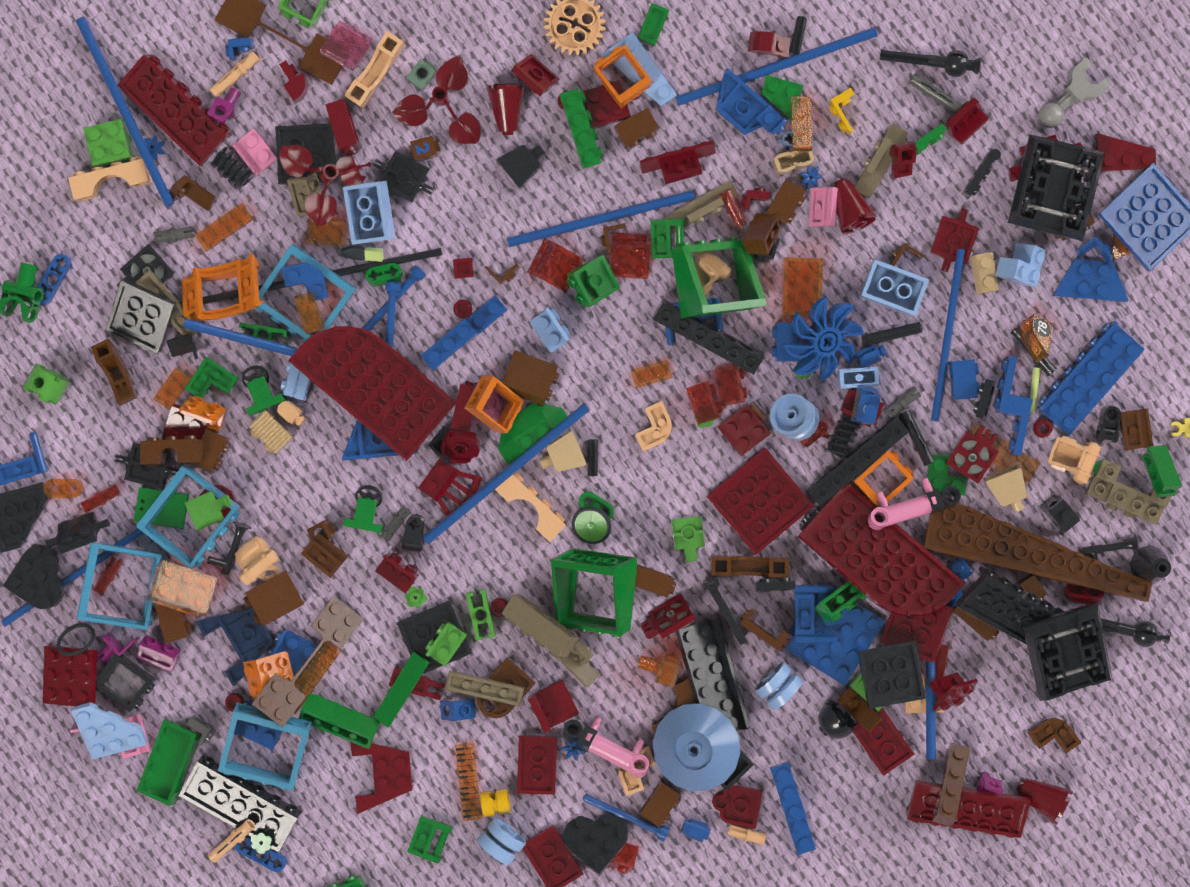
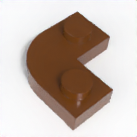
M1058 718L1045 719L1027 732L1039 749L1053 739L1056 740L1064 753H1068L1081 744V741L1069 724Z

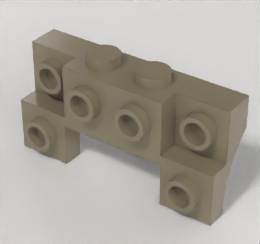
M1102 459L1084 494L1107 503L1106 507L1111 510H1123V515L1134 519L1136 516L1157 525L1164 508H1167L1172 496L1157 497L1154 487H1152L1149 495L1117 482L1116 479L1121 466Z

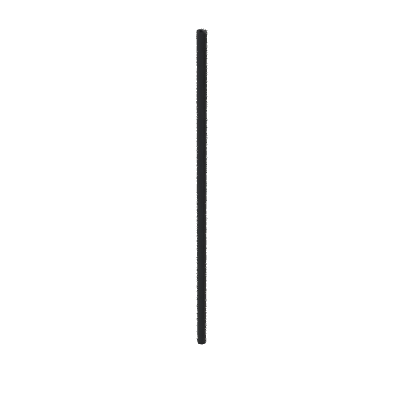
M437 248L384 259L382 262L374 261L332 271L339 276L364 272L376 266L390 263L402 264L443 254L442 249ZM284 280L273 282L267 291L286 288ZM238 290L204 296L203 305L238 298Z

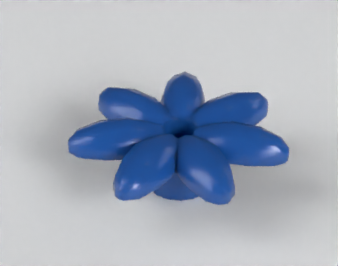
M156 135L152 138V142L150 139L144 138L154 160L158 159L157 153L165 154L160 148L165 144L164 141L157 143Z
M808 166L807 173H800L804 177L800 184H806L807 190L811 188L812 184L815 187L818 186L816 179L822 178L821 174H817L819 167L814 168L812 171L811 166Z
M565 741L568 746L561 748L563 751H568L565 756L566 759L570 758L573 754L574 759L577 761L578 753L585 754V751L576 747L577 742L568 743Z

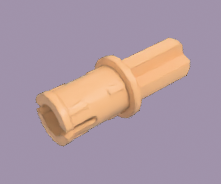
M730 824L727 834L743 839L744 842L750 841L762 846L765 843V833Z

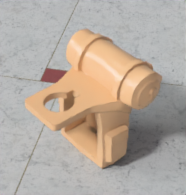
M712 251L695 252L693 254L695 257L694 264L706 296L713 288L712 284L714 281L728 279L732 269Z
M1066 436L1057 437L1052 447L1048 464L1051 465V468L1060 472L1069 471L1074 474L1073 479L1078 484H1088L1102 447L1096 442L1089 441L1085 445H1080L1073 438Z
M255 536L244 543L235 553L236 561L243 570L239 573V578L242 583L248 586L255 582L257 578L265 582L281 573V570L275 565L279 561L277 553L270 549L263 538ZM267 570H274L270 576H265Z

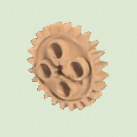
M556 0V6L550 4L552 11H546L550 18H544V22L549 25L544 26V30L549 31L545 34L546 38L552 37L549 44L556 43L555 50L561 47V54H564L567 50L570 57L573 52H576L577 57H579L580 51L587 55V48L594 51L593 44L599 46L597 38H604L600 32L606 31V28L601 26L606 24V20L600 19L604 16V12L598 13L600 5L594 7L595 0L590 2L588 0H563L562 2ZM572 8L575 10V14L567 16L565 10ZM585 16H590V17H592V19H593L592 23H590V24H585V23H583V21H582L583 17H585ZM562 17V18H564L566 21H561V20H559V18ZM578 21V26L573 29L571 23ZM565 26L568 30L564 34H559L557 28ZM580 27H582V28H584V29H589L591 32L588 33V32H586L585 30L581 29ZM576 34H583L585 39L582 42H577L574 39Z

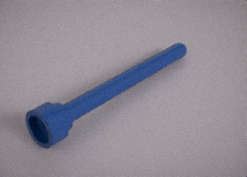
M415 265L410 270V277L401 285V291L396 295V302L415 282L422 281L426 276L418 266ZM388 300L362 329L370 331L387 313Z
M386 282L385 290H387L389 297L385 342L393 348L396 295L401 291V283Z
M583 796L584 802L655 833L654 836H657L658 840L665 841L670 827L665 825L658 827L592 796Z

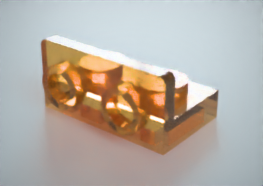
M307 218L306 243L345 247L347 224L342 222L343 219L332 218L327 224L317 226L311 219Z

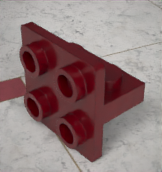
M958 672L932 680L929 686L939 698L933 710L935 712L939 710L945 711L951 706H960L964 703V698L975 690L974 686L978 683V680L975 678L965 682Z

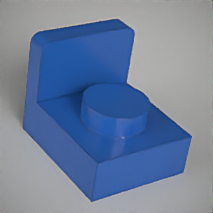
M252 38L228 39V45L225 46L226 56L231 61H236L235 50H238L240 53L250 52V49L254 48V40Z
M767 105L754 118L769 135L780 134L785 129L784 124L787 122L770 105Z

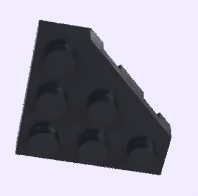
M44 482L0 493L1 553L22 548L49 501Z

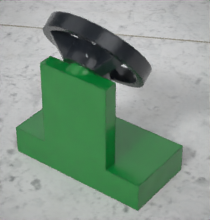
M254 365L244 370L242 382L248 388L255 404L246 408L249 416L287 401L282 393L273 397L268 386L269 374L264 367ZM260 369L258 373L251 374V376H245L246 373L250 370ZM263 372L266 373L267 379H265V377L262 376Z
M361 486L357 489L355 495L357 506L354 519L344 518L343 526L382 533L384 525L373 523L376 507L382 502V493L374 486ZM371 489L375 491L377 494H372L370 492L364 493L361 490ZM380 497V501L377 503L375 499Z

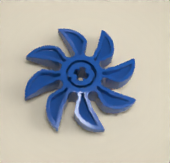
M826 296L821 297L812 305L808 314L812 321L810 327L798 312L795 313L792 320V329L796 335L804 340L782 343L784 350L795 358H803L792 370L794 373L807 375L820 367L819 380L821 381L829 378L835 372L838 366V360L835 357L837 351H839L849 365L853 362L855 355L854 347L843 338L864 335V331L859 324L845 319L855 306L850 303H838L827 311L828 297Z

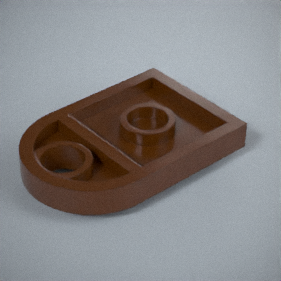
M508 657L488 678L524 687L522 698L536 683ZM477 697L479 709L483 714L491 718L504 717L515 707V705L493 701L495 708L492 711H488L485 709L484 703L489 700Z

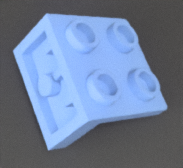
M547 307L545 308L546 311L530 320V323L549 352L552 353L569 342L568 337L571 334L565 325L560 326L558 323L560 317L554 308L550 310Z

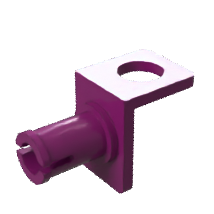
M230 87L224 99L217 96L207 113L208 116L222 123H225L229 116L234 118L235 103L241 92L234 87ZM217 108V111L224 113V115L219 116L215 114L214 110Z
M108 633L102 637L107 645L97 653V659L102 657L99 661L105 663L114 653L120 657L140 638L136 637L123 648Z
M981 772L979 774L977 790L1003 793L1001 780L990 777L988 772Z

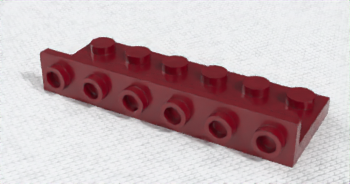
M143 54L119 82L118 87L199 166H202L224 140L232 136L229 132L230 128L225 123L208 116L209 108L206 109L202 105L199 97L196 95L192 96L187 91L189 88L183 82H178L174 78L175 74L170 69L164 68L157 56Z
M915 780L909 807H906L907 820L915 823H929L933 826H947L932 821L935 804L942 784ZM963 787L957 818L950 828L967 829L971 832H986L990 835H1005L1009 838H1021L1031 802L1030 798Z

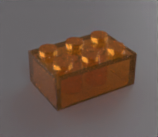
M783 258L780 316L794 317L795 313L798 312L801 317L809 318L808 314L812 305L822 297L823 259Z
M162 560L157 564L146 600L203 617L208 613L218 578Z

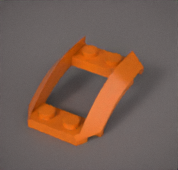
M250 254L248 258L243 260L237 259L226 264L207 268H193V273L190 277L186 276L182 281L183 316L196 321L216 320L241 314L264 303L259 300L257 269L262 267L255 256ZM237 277L239 303L221 309L203 311L202 282Z

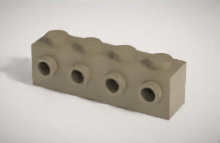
M513 594L502 612L507 617L506 620L509 623L519 626L523 634L532 636L535 639V643L550 650L549 653L556 658L568 657L579 639L578 636L523 595Z

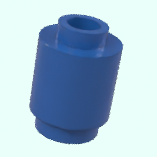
M686 818L682 825L681 833L685 834L688 838L703 842L704 839H708L711 829L704 822L693 818Z

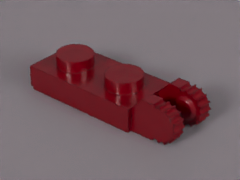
M394 667L389 682L390 687H392L402 669ZM421 675L411 693L441 700L442 696L439 693L427 690L429 685L444 689L445 684Z

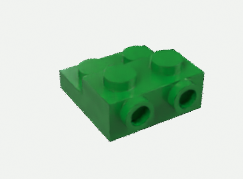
M603 254L567 273L569 277L567 283L572 289H575L577 293L575 298L578 304L584 307H591L620 289Z

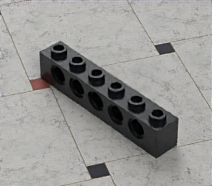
M662 298L653 314L654 321L753 375L764 359L762 352L698 317L681 318L680 307Z
M894 417L806 491L817 505L821 506L909 433L908 429L898 417Z

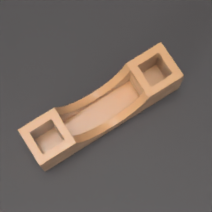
M386 31L377 45L371 61L345 93L346 99L363 110L404 49V42Z
M140 157L130 158L129 162L123 164L121 161L110 164L111 167L103 168V166L92 168V172L85 173V171L76 172L73 174V177L68 178L73 199L77 202L96 198L101 184L112 177L123 178L134 188L150 184L152 179L143 159Z
M516 472L495 490L508 502L515 499H524L532 503L539 515L536 529L551 542L566 526L564 523L566 519L559 512L555 514L551 511V504L545 499L541 501L536 496L538 492L531 485L526 487L522 483L524 479Z

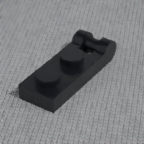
M992 149L986 154L962 192L963 196L969 198L977 194L981 187L978 184L990 174L991 170L989 167L992 162L1001 157V152L998 149Z

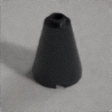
M1155 546L1141 547L1138 554L1135 551L1130 562L1132 574L1152 584L1161 581L1171 572V564L1166 554Z

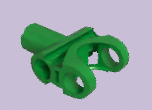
M21 262L16 282L12 280L4 281L1 287L0 315L9 317L16 306L20 304L22 320L27 323L35 321L40 311V301L44 295L41 288L33 286L38 266Z

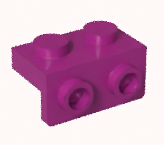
M144 636L138 645L139 651L136 658L172 672L180 650L170 644L159 642L153 637Z

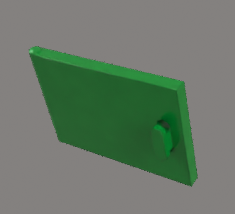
M139 487L134 521L139 522L162 493V490ZM174 493L151 524L184 529L187 512L185 502L189 500V494Z

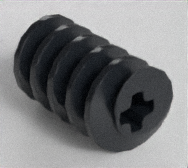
M224 147L215 156L212 167H218L217 171L223 173L225 179L229 178L228 182L230 184L234 183L233 187L235 189H240L247 185L254 178L255 174L253 173L248 176L247 174L250 169L242 170L244 163L237 165L236 163L239 158L231 159L233 152L226 154L228 147Z
M840 415L843 421L837 420L840 428L834 427L833 429L837 435L831 434L830 436L834 442L828 441L827 443L831 449L825 448L824 450L839 457H848L844 450H851L848 442L854 443L851 435L857 436L858 433L854 431V428L860 429L861 426L856 422H851L850 418Z

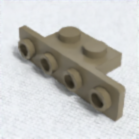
M891 124L882 141H877L873 148L875 153L872 158L869 156L863 165L865 170L855 185V188L861 195L868 199L871 198L892 162V158L889 155L891 145L903 143L908 135L907 131L895 124Z
M728 181L666 215L664 219L685 218L684 228L692 223L697 225L706 220L704 217L711 213L713 216L721 212V207L739 198V194L732 181ZM670 226L673 234L676 233V226Z
M577 640L568 657L557 658L585 687H589L599 676V673L588 663L594 655L579 640Z

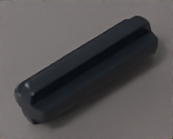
M804 16L796 18L790 53L799 54L801 51L807 18Z
M597 439L588 440L587 475L593 477L598 475Z

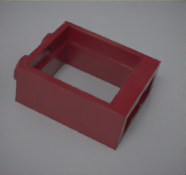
M344 99L325 104L338 149L342 154H347V156L357 154V150L361 149L349 105Z

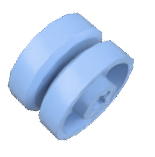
M783 395L774 402L771 408L770 420L772 426L776 431L794 441H802L809 438L815 433L819 425L820 416L818 409L813 403L800 395Z
M781 662L774 667L754 690L761 699L768 697L766 703L773 711L784 705L803 684V681L796 674L790 675L791 668L785 662Z
M494 817L487 825L489 831H483L477 838V841L492 857L505 865H510L516 857L514 851L520 852L526 845V841L507 823Z

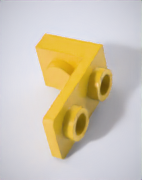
M851 88L832 98L828 106L833 116L836 115L839 119L838 126L843 133L846 132L847 135L851 134L853 129L839 105L844 107L852 102L850 98L855 94Z

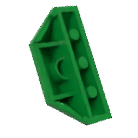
M533 403L519 412L508 433H501L498 450L508 465L511 464L567 417L563 408Z

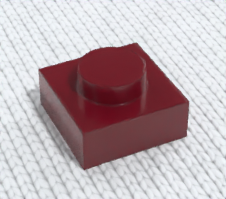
M472 258L453 259L455 279L474 277Z

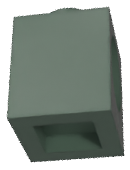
M420 59L406 78L423 92L437 73L432 63L428 60L423 62ZM426 70L428 75L423 79L419 78L418 72Z

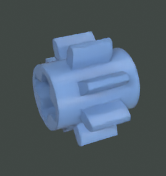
M787 127L785 134L783 132L779 134L782 139H779L777 143H782L781 150L789 148V152H792L793 146L799 147V144L796 142L801 137H797V129L792 132ZM787 135L794 139L791 144L785 141Z

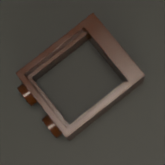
M637 564L636 587L667 598L669 594L673 595L676 583L672 576Z

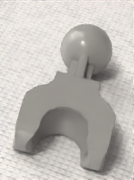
M1087 57L1069 71L1067 77L1068 84L1063 90L1065 95L1056 103L1045 104L1040 109L1038 117L1043 126L1047 128L1058 126L1063 120V112L1073 102L1076 105L1082 100H1095L1111 86L1108 79H1104L1098 84L1088 82L1086 71L1091 66V61Z

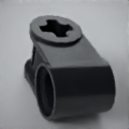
M1108 405L1101 409L1096 430L1097 441L1104 439L1117 443L1121 420V411L1118 407ZM1112 409L1114 411V417L1109 420L1107 418V412L1108 410Z
M413 514L406 521L402 550L422 551L425 522L421 515ZM414 519H416L417 523L420 524L416 528H414V525L410 523L413 522Z

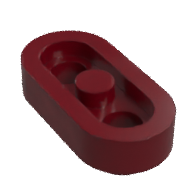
M1067 584L1064 596L1072 602L1098 604L1102 601L1104 592Z

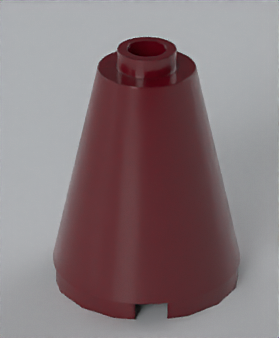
M515 83L493 84V88H491V85H486L498 132H502V135H514V131L518 130L525 83H520V87L515 85Z
M842 178L834 183L833 187L838 188L836 211L842 234L854 233L853 229L859 227L864 229L876 220L875 217L877 215L851 181Z
M1026 778L1025 781L1021 779L1016 788L1019 791V796L1030 798V805L1055 826L1058 824L1055 819L1062 817L1070 801V798L1067 797L1068 794H1073V791L1070 789Z

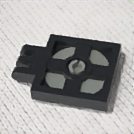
M150 244L146 245L120 268L126 276L124 279L133 283L149 270L163 284L175 274Z

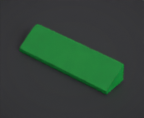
M413 651L373 717L389 728L430 661Z

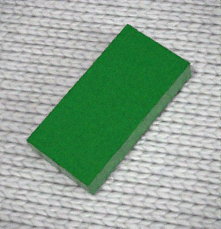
M651 3L637 39L655 46L669 10Z

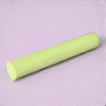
M1033 367L1029 398L1033 399L1030 410L1033 413L1036 411L1041 370L1038 367Z

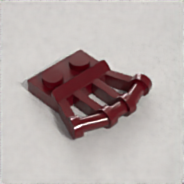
M439 458L418 489L438 502L445 515L449 516L458 507L449 511L442 500L443 495L461 506L478 491L483 477L461 472ZM456 477L472 479L470 490L455 480ZM451 484L467 494L463 502L447 491Z

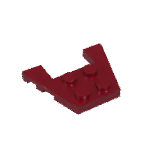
M350 742L352 756L372 755L375 794L355 796L357 813L366 811L413 790L409 751L372 743L370 748L367 749Z

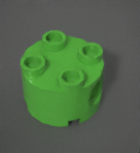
M35 363L22 388L30 393L38 394L40 400L56 405L59 403L70 382L53 370L45 369V366Z

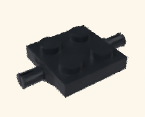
M396 151L391 160L386 164L375 159L376 163H373V166L382 170L380 181H387L389 192L411 203L414 202L421 190L430 195L433 194L435 188L425 184V178L430 170L428 167Z
M133 442L131 452L127 457L118 454L115 456V458H120L115 459V462L126 464L124 480L163 489L165 478L168 474L175 476V472L179 471V469L170 467L169 461L172 451H169L166 456V465H141L140 444Z
M94 512L66 520L58 524L57 536L46 540V546L50 548L58 545V550L62 554L98 541V532L100 529L110 526L108 518L97 522Z

